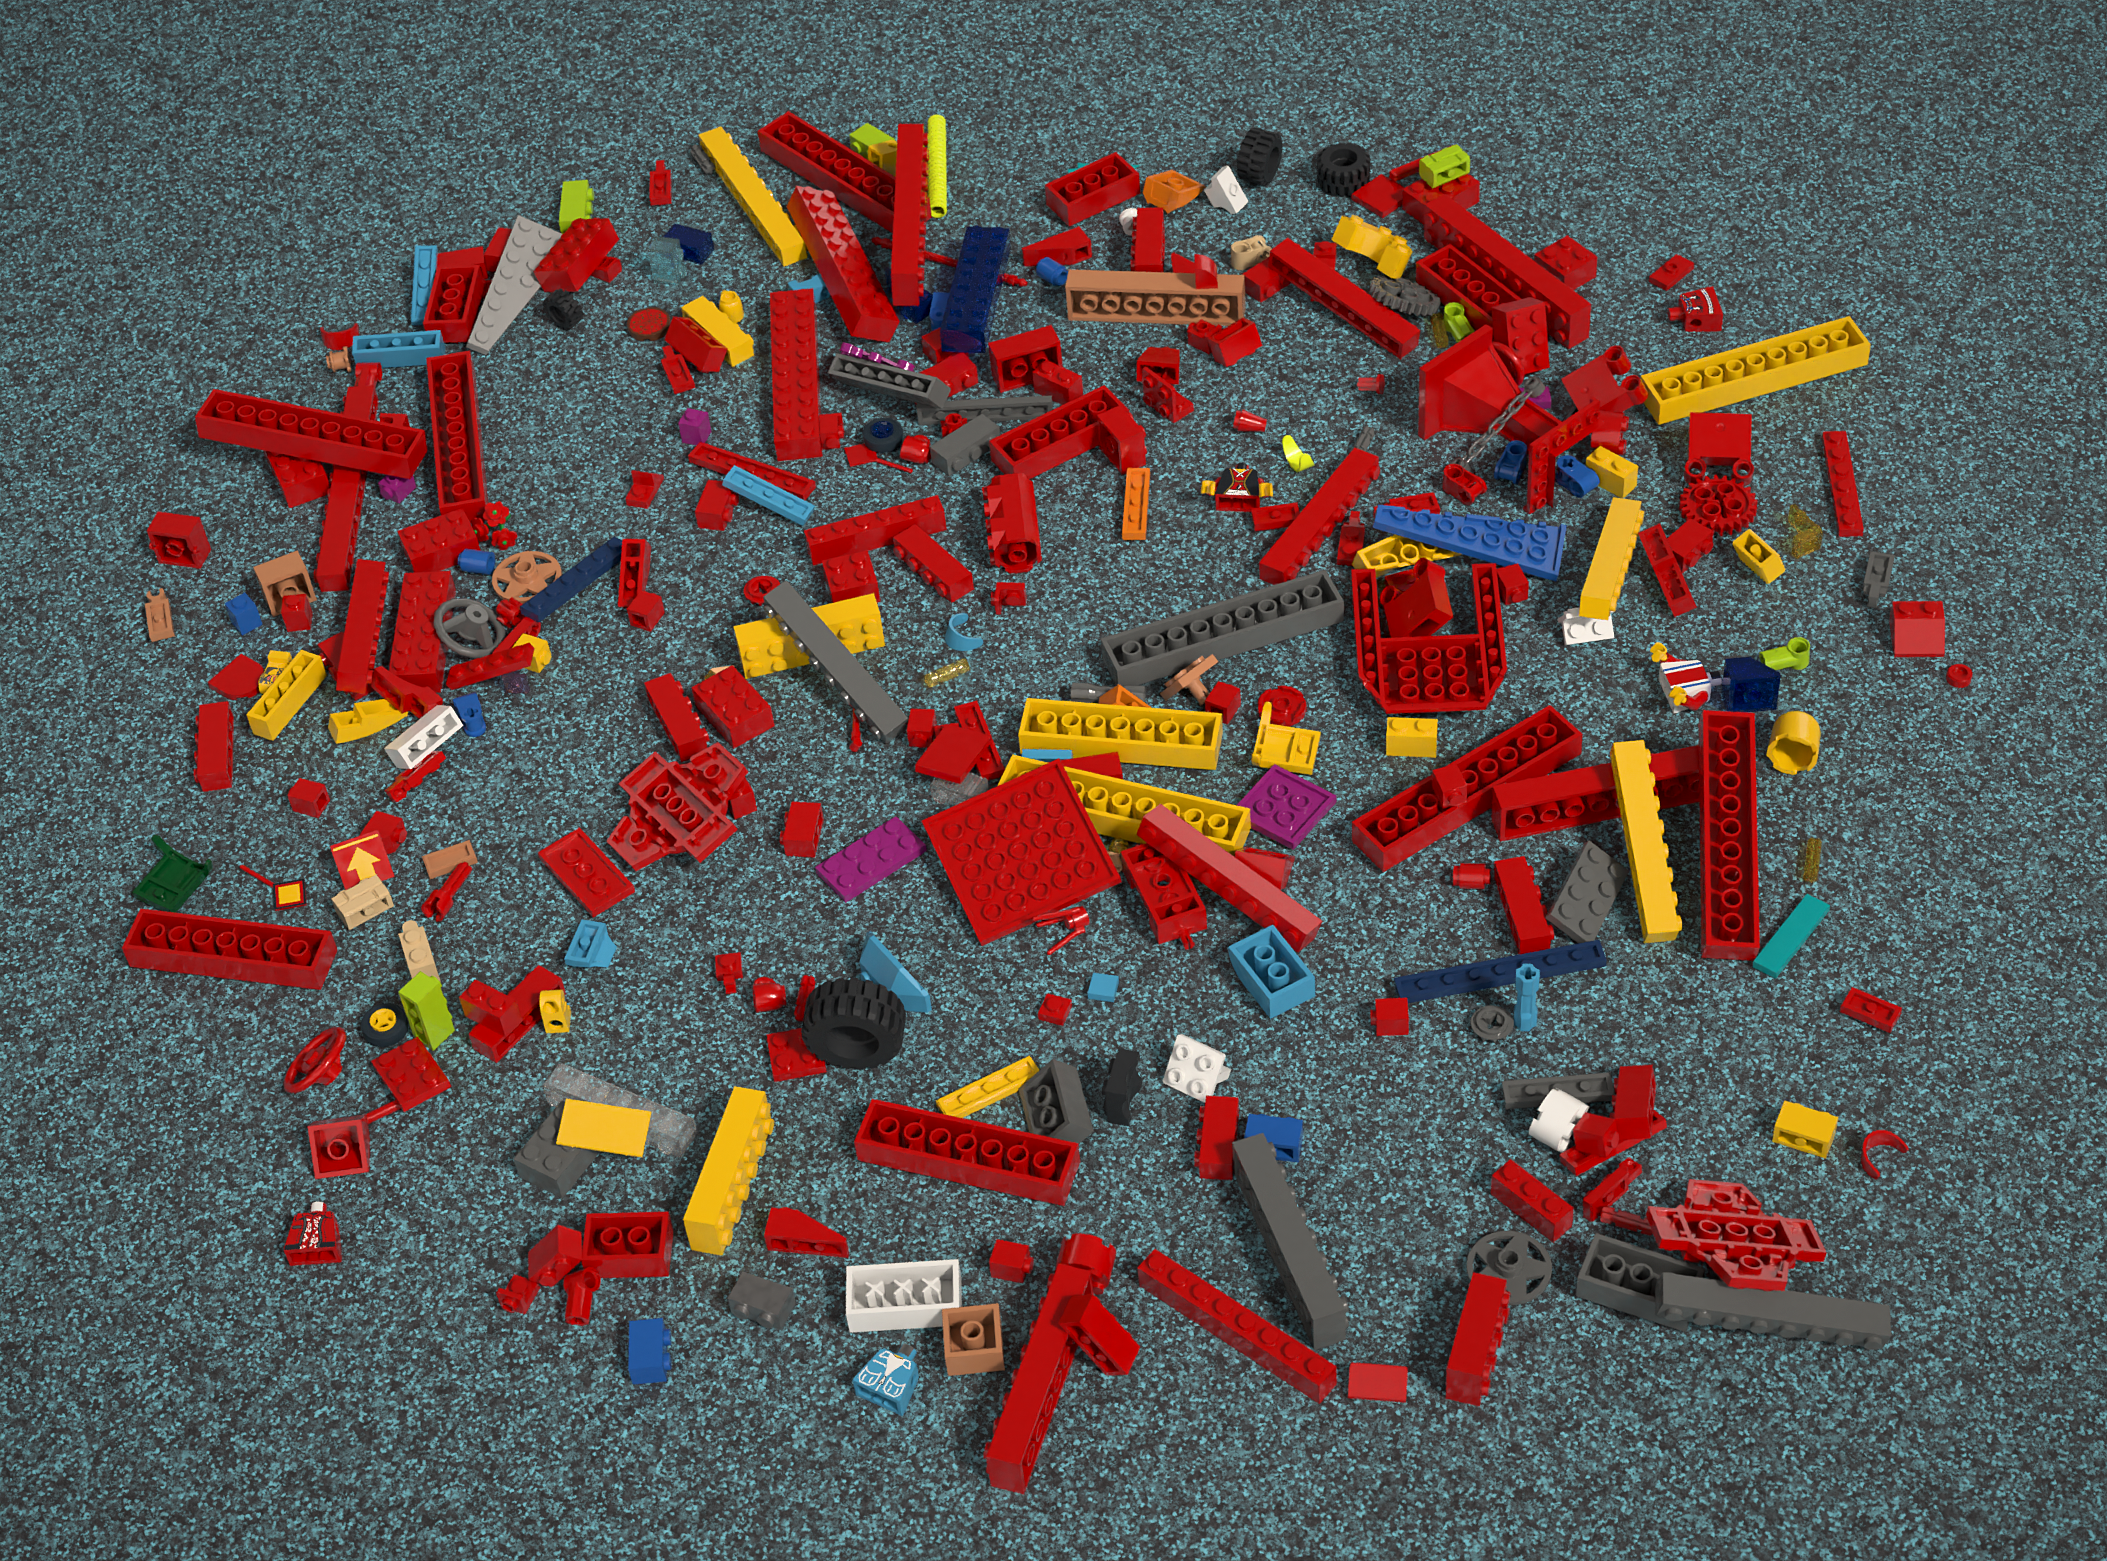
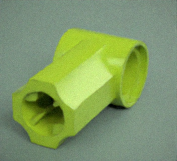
M1449 303L1445 306L1444 329L1451 332L1458 343L1472 334L1474 330L1466 319L1464 307L1461 304Z
M1795 637L1786 646L1759 652L1763 671L1768 673L1788 667L1795 670L1806 668L1809 664L1810 643L1805 638Z

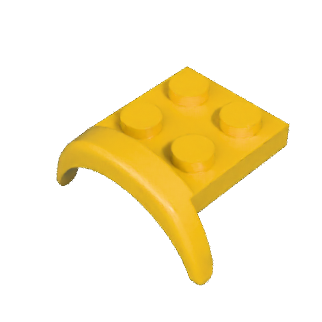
M1265 702L1254 752L1251 756L1252 765L1271 768L1276 764L1289 772L1312 775L1321 732L1270 724L1272 704Z

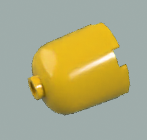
M1789 711L1778 717L1773 725L1766 754L1773 762L1775 769L1782 773L1796 775L1797 771H1804L1806 769L1810 771L1816 765L1821 736L1818 722L1811 715L1802 711Z

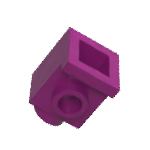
M386 475L378 483L381 495L385 499L396 503L402 502L416 488L413 476L411 479Z

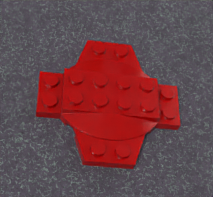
M719 742L691 756V762L688 764H679L677 761L668 763L655 751L618 783L630 796L628 803L631 806L629 817L623 816L606 842L635 871L668 854L687 852L701 863L738 830L726 817L729 799L747 775L748 770Z
M1689 1179L1684 1206L1681 1204L1676 1208L1648 1206L1646 1218L1659 1248L1668 1251L1680 1250L1684 1260L1695 1263L1700 1261L1706 1262L1729 1287L1737 1289L1753 1288L1764 1291H1785L1788 1269H1794L1796 1260L1824 1262L1827 1253L1811 1220L1784 1218L1777 1213H1773L1772 1217L1764 1214L1760 1210L1762 1203L1740 1183Z

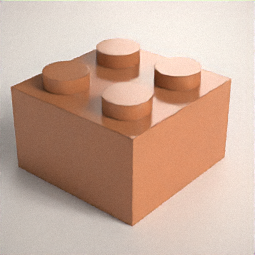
M298 550L253 567L264 600L273 617L281 614L283 596L307 594L309 603L317 600L306 566Z
M998 1303L942 1309L944 1351L948 1376L1005 1370L1002 1326Z

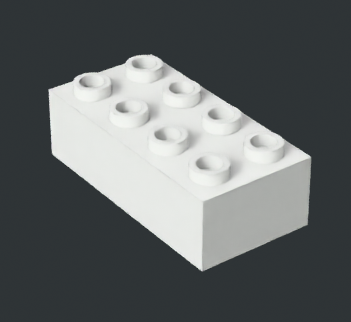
M958 1259L846 1266V1317L850 1332L943 1327L942 1309L962 1307L961 1272Z

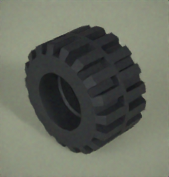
M1256 127L1249 130L1241 143L1237 158V174L1241 180L1263 186L1268 185L1272 181L1282 157V138L1279 133Z
M1343 142L1331 144L1330 147H1325L1318 154L1317 183H1319L1321 189H1324V192L1331 193L1334 196H1352V193L1370 182V155L1366 152L1365 148H1360V145Z

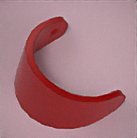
M355 323L353 327L339 332H326L324 327H320L324 346L331 350H343L345 346L347 348L353 345V336H359L358 323Z
M1873 1131L1864 1140L1861 1152V1165L1864 1171L1873 1179H1878L1880 1173L1868 1159L1866 1152L1869 1149L1878 1145H1888L1902 1153H1906L1909 1150L1905 1142L1890 1131Z

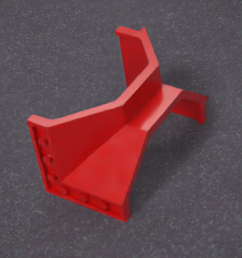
M1487 324L1419 368L1418 436L1424 441L1439 431L1484 434L1492 422L1508 409V405L1513 399L1522 393L1492 344V328ZM1594 396L1590 398V403L1563 422L1527 399L1520 410L1509 418L1505 426L1497 434L1510 442L1515 440L1522 441L1527 446V454L1529 455L1527 504L1523 507V511L1529 515L1537 509H1541L1545 504L1553 508L1556 457L1605 424L1604 421L1599 419L1600 400ZM1516 401L1512 407L1516 409L1520 403ZM1497 422L1492 429L1496 431L1501 424Z

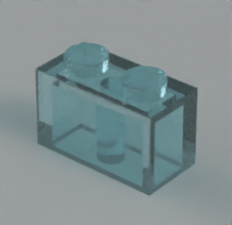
M655 236L647 249L654 283L678 286L682 278H685L687 272L683 262V249L680 247L679 239Z

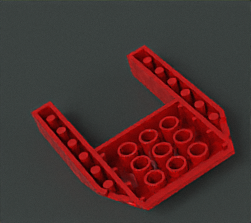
M1496 563L1472 564L1471 588L1476 634L1396 638L1380 637L1375 568L1351 569L1358 678L1386 714L1487 709L1507 673Z

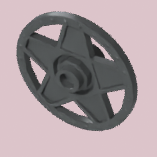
M1498 1231L1486 1235L1475 1243L1467 1258L1466 1269L1469 1281H1471L1474 1272L1473 1262L1476 1255L1486 1265L1479 1274L1507 1280L1506 1291L1511 1292L1509 1305H1520L1536 1299L1545 1291L1551 1280L1552 1263L1547 1250L1535 1238L1521 1232ZM1498 1239H1511L1504 1249L1489 1244ZM1528 1244L1540 1253L1544 1262L1527 1257ZM1544 1278L1536 1289L1526 1294L1527 1280Z

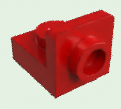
M997 582L995 592H991V606H995L996 615H1001L1002 605L1026 606L1025 583Z
M514 1274L506 1289L498 1288L496 1292L500 1306L510 1313L526 1314L540 1290V1285L528 1280V1278Z

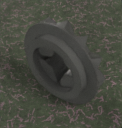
M1494 1005L1484 1006L1472 1015L1471 1028L1474 1031V1035L1480 1036L1483 1042L1488 1039L1496 1043L1498 1039L1506 1040L1507 1035L1512 1034L1514 1026L1513 1017L1502 1007ZM1496 1019L1497 1025L1493 1026L1492 1029H1488V1024H1491Z

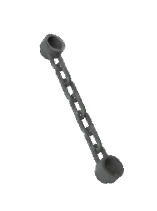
M1534 376L1528 378L1524 383V391L1513 399L1508 405V409L1492 422L1488 430L1472 444L1462 458L1453 460L1451 464L1461 465L1470 472L1471 467L1468 463L1479 455L1489 440L1500 432L1509 418L1520 410L1529 397L1535 398L1544 392L1545 385ZM1516 401H1518L1520 404L1515 409L1512 406L1515 404ZM1498 422V424H1501V425H1500V426L1498 427V429L1495 431V429H1492V428H1493L1494 425ZM1478 444L1481 447L1475 452L1473 448Z

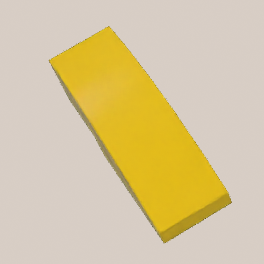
M386 699L354 703L353 711L330 714L328 729L336 744L353 741L395 724L408 716V712L402 714Z

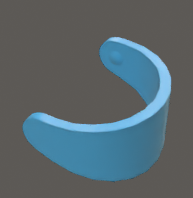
M966 613L953 615L949 620L945 633L946 644L957 651L973 650L983 644L982 638L966 637L954 629L955 626L965 623L969 619Z

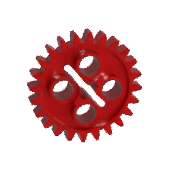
M1714 475L1713 479L1705 476L1704 481L1696 479L1695 484L1689 483L1688 488L1683 489V494L1680 495L1679 511H1681V517L1686 518V521L1691 518L1711 529L1713 534L1718 532L1722 536L1723 532L1726 531L1729 535H1732L1733 530L1740 533L1741 527L1748 528L1749 522H1754L1758 500L1755 499L1756 494L1751 493V487L1744 488L1743 481L1737 484L1735 477L1729 481L1727 480V475H1724L1722 479H1719L1717 475Z

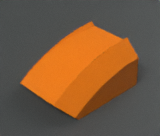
M1169 170L1146 177L1143 194L1147 204L1151 203L1157 207H1163V210L1168 214L1188 204L1206 187L1174 170Z

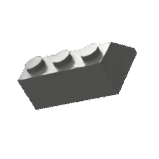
M1052 1059L1019 1088L1029 1133L1075 1142L1079 1145L1094 1132L1076 1067Z

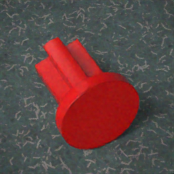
M1384 375L1359 377L1357 382L1358 391H1376L1377 394L1382 395L1385 388Z

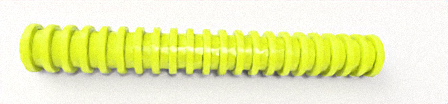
M932 115L927 121L929 149L928 197L930 198L932 217L941 218L947 213L946 120L941 115Z

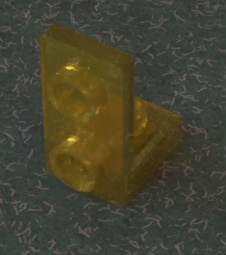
M1796 504L1790 505L1788 522L1799 532L1793 537L1792 554L1799 559L1821 548L1823 531L1819 525L1815 524L1807 516L1805 511L1801 510Z

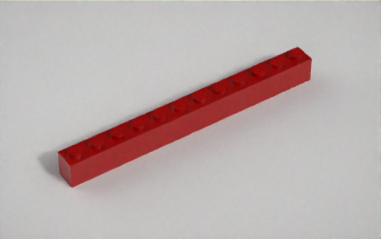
M375 386L348 387L347 395L343 397L344 411H341V414L376 420L379 400ZM333 464L334 472L330 474L331 488H328L327 491L329 502L325 504L326 519L322 521L323 536L319 538L320 553H317L316 556L318 567L314 569V581L319 584L321 592L349 590L368 473L366 470Z

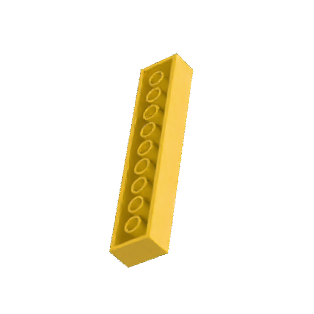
M1844 317L1641 375L1640 379L1648 391V398L1644 404L1658 425L1688 417L1690 412L1702 413L1868 365L1871 344L1851 317Z
M1012 755L997 786L1041 767L1048 762ZM1064 766L1098 834L1145 844L1147 842L1138 837L1136 833L1143 816L1159 804H1162L1234 857L1235 851L1243 848L1250 832V808Z

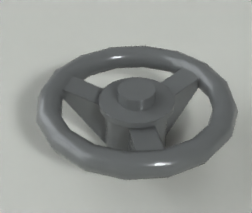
M452 598L440 604L434 613V628L438 638L449 649L459 655L473 659L490 655L505 639V629L503 624L497 620L498 616L491 608L479 601L468 598ZM454 607H466L464 613L443 622V616L448 610ZM487 620L493 624L496 631L494 643L492 642ZM457 632L466 640H477L483 649L464 647L454 641L448 633Z

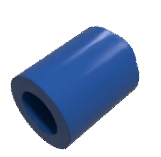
M464 549L458 556V565L463 572L491 575L495 567V555L493 552Z

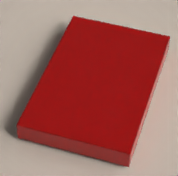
M946 724L915 764V772L961 784L991 744V736Z

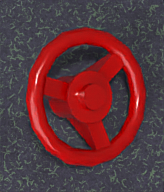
M334 1026L326 1029L302 1049L286 1072L283 1081L286 1092L297 1094L314 1083H322L324 1086H327L338 1077L342 1070L340 1053L347 1038L344 1028ZM329 1040L325 1047L321 1046L324 1042ZM298 1071L307 1074L303 1080L294 1083Z

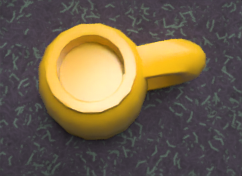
M723 290L719 300V310L724 312L733 323H737L744 317L741 299L736 292Z

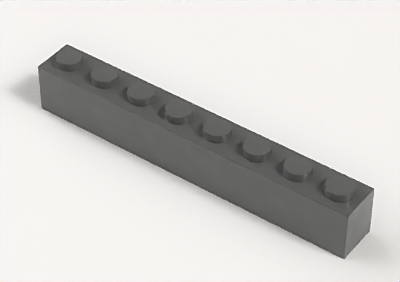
M787 580L763 596L765 605L763 609L771 619L775 618L779 622L778 626L784 635H790L794 639L793 643L798 651L801 653L805 652L808 655V660L815 670L820 669L823 672L827 684L832 688L834 686L837 688L842 701L846 705H852L857 718L861 722L866 721L871 727L870 732L877 740L881 739L887 744L907 729L908 717Z
M1664 1272L1655 1285L1656 1317L1665 1318L1668 1321H1689L1701 1326L1708 1324L1717 1325L1729 1330L1745 1329L1751 1330V1332L1756 1334L1773 1333L1779 1334L1784 1338L1801 1337L1807 1338L1812 1342L1828 1341L1835 1342L1840 1346H1863L1868 1350L1883 1349L1891 1338L1890 1305L1788 1290L1737 1289L1729 1287L1724 1281Z

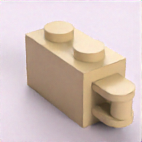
M413 920L406 921L402 926L403 932L399 933V938L411 977L413 978L421 971L429 977L431 975L436 977L440 981L424 927H418L417 923Z

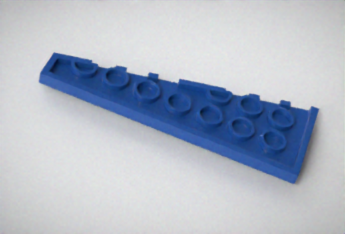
M1378 505L1372 528L1496 563L1504 567L1518 563L1523 572L1556 582L1559 575L1567 525L1560 524L1559 527L1546 526V522H1539L1538 525L1524 523V520L1520 519L1508 522L1500 519V517L1466 514L1465 517L1452 516V512H1445L1444 515L1432 514L1430 510L1425 509L1413 512L1405 509V507Z

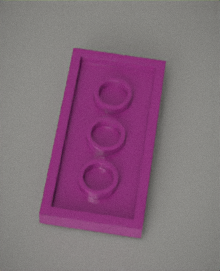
M895 816L816 866V874L846 903L927 851L926 844Z

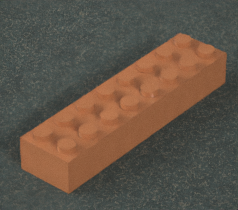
M1069 270L1065 287L1068 320L1190 325L1192 322L1197 323L1200 319H1203L1213 325L1229 326L1243 318L1246 309L1244 275L1218 274V288L1196 289L1194 273Z

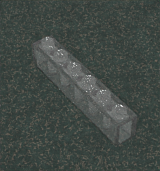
M559 1063L543 1084L546 1100L554 1107L561 1100L565 1102L566 1099L650 1111L651 1117L645 1145L649 1144L656 1147L666 1155L672 1154L681 1158L698 1134L694 1118L563 1063Z

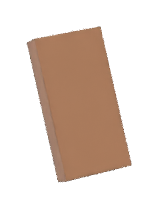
M470 840L422 856L430 879L453 872L459 863L467 862L469 866L478 863Z

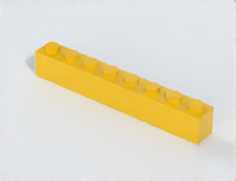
M1613 497L1581 593L1579 616L1609 620L1611 611H1616L1617 599L1620 598L1621 586L1624 585L1625 574L1628 572L1629 561L1632 559L1633 549L1636 547L1637 537H1639L1638 533L1644 520L1645 511H1641V501Z
M1644 740L1616 742L1612 745L1610 759L1644 943L1675 941L1679 931L1682 930V921L1680 915H1676V891L1671 889L1673 872L1671 867H1667L1666 862L1668 846L1667 843H1663L1664 824L1662 819H1658L1657 814L1660 804L1658 796H1654L1653 792L1655 776L1653 772L1649 771L1648 764L1651 763L1650 750L1645 749Z

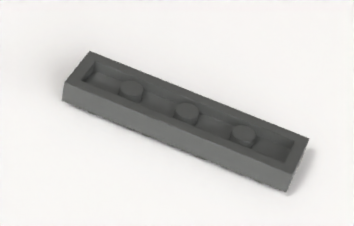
M1610 1072L1502 1081L1505 1109L1540 1107L1549 1092L1555 1088L1564 1091L1583 1103L1612 1101V1095H1615Z

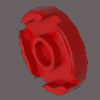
M1277 686L1278 689L1271 690L1270 688L1260 695L1258 700L1260 718L1265 702L1272 704L1270 724L1290 727L1299 723L1305 716L1307 704L1304 695L1293 687Z

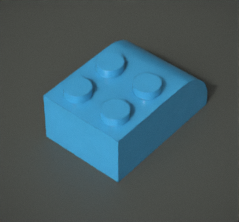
M1274 925L1228 946L1229 957L1237 976L1270 1019L1315 997V976Z

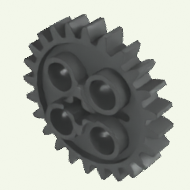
M1385 275L1383 277L1377 276V278H1373L1369 287V293L1372 294V297L1377 298L1376 301L1384 302L1383 305H1390L1391 309L1397 308L1400 312L1414 313L1417 316L1419 314L1424 316L1436 314L1441 302L1437 294L1425 289V286H1419L1417 282H1410L1408 279H1393Z

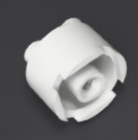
M1552 1089L1539 1107L1538 1111L1540 1113L1537 1120L1533 1119L1529 1135L1556 1151L1563 1153L1568 1150L1572 1142L1569 1138L1573 1134V1128L1584 1113H1587L1589 1106L1562 1090Z

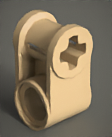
M1260 235L1236 241L1231 246V266L1236 270H1245L1255 266L1269 257L1272 248L1266 245L1265 239Z

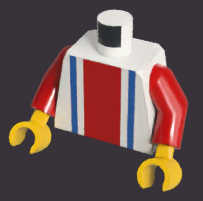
M1659 642L1655 643L1650 649V652L1653 653L1651 655L1654 662L1660 661L1659 682L1673 713L1686 709L1698 710L1710 700L1711 687L1721 685L1722 683L1720 672L1717 670L1706 673L1701 661H1687L1675 658L1667 653L1666 647Z

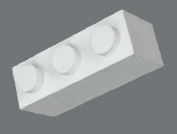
M436 705L384 749L396 768L412 769L464 725L451 706Z

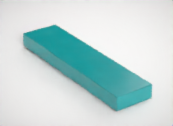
M1806 894L1755 958L1753 967L1776 979L1829 912L1830 905Z

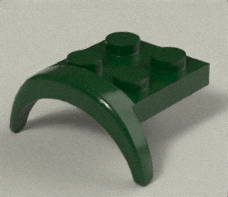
M154 834L151 840L163 857L132 893L136 899L159 910L176 913L210 874L213 864L210 859H207L205 864H201L183 856L170 847L159 835Z

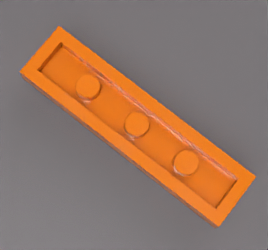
M1127 468L1122 528L1123 540H1146L1150 468Z

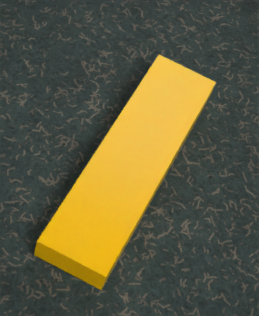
M1030 1056L1025 1057L935 1100L936 1106L941 1114L963 1118L1018 1092L1019 1088L1039 1071V1068Z

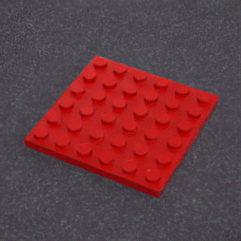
M1059 758L922 820V824L981 946L1036 922L1032 920L1033 916L1060 911L1122 882Z

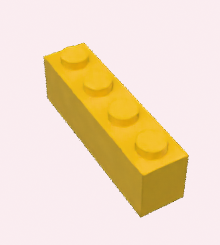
M701 296L681 307L683 317L692 319L728 348L724 360L730 366L734 367L754 356V342L751 336L745 334L737 323L729 320L728 316L724 312L719 311L712 301L709 302L704 296Z
M304 650L299 651L246 714L253 734L272 741L278 736L326 678L327 674L321 656Z

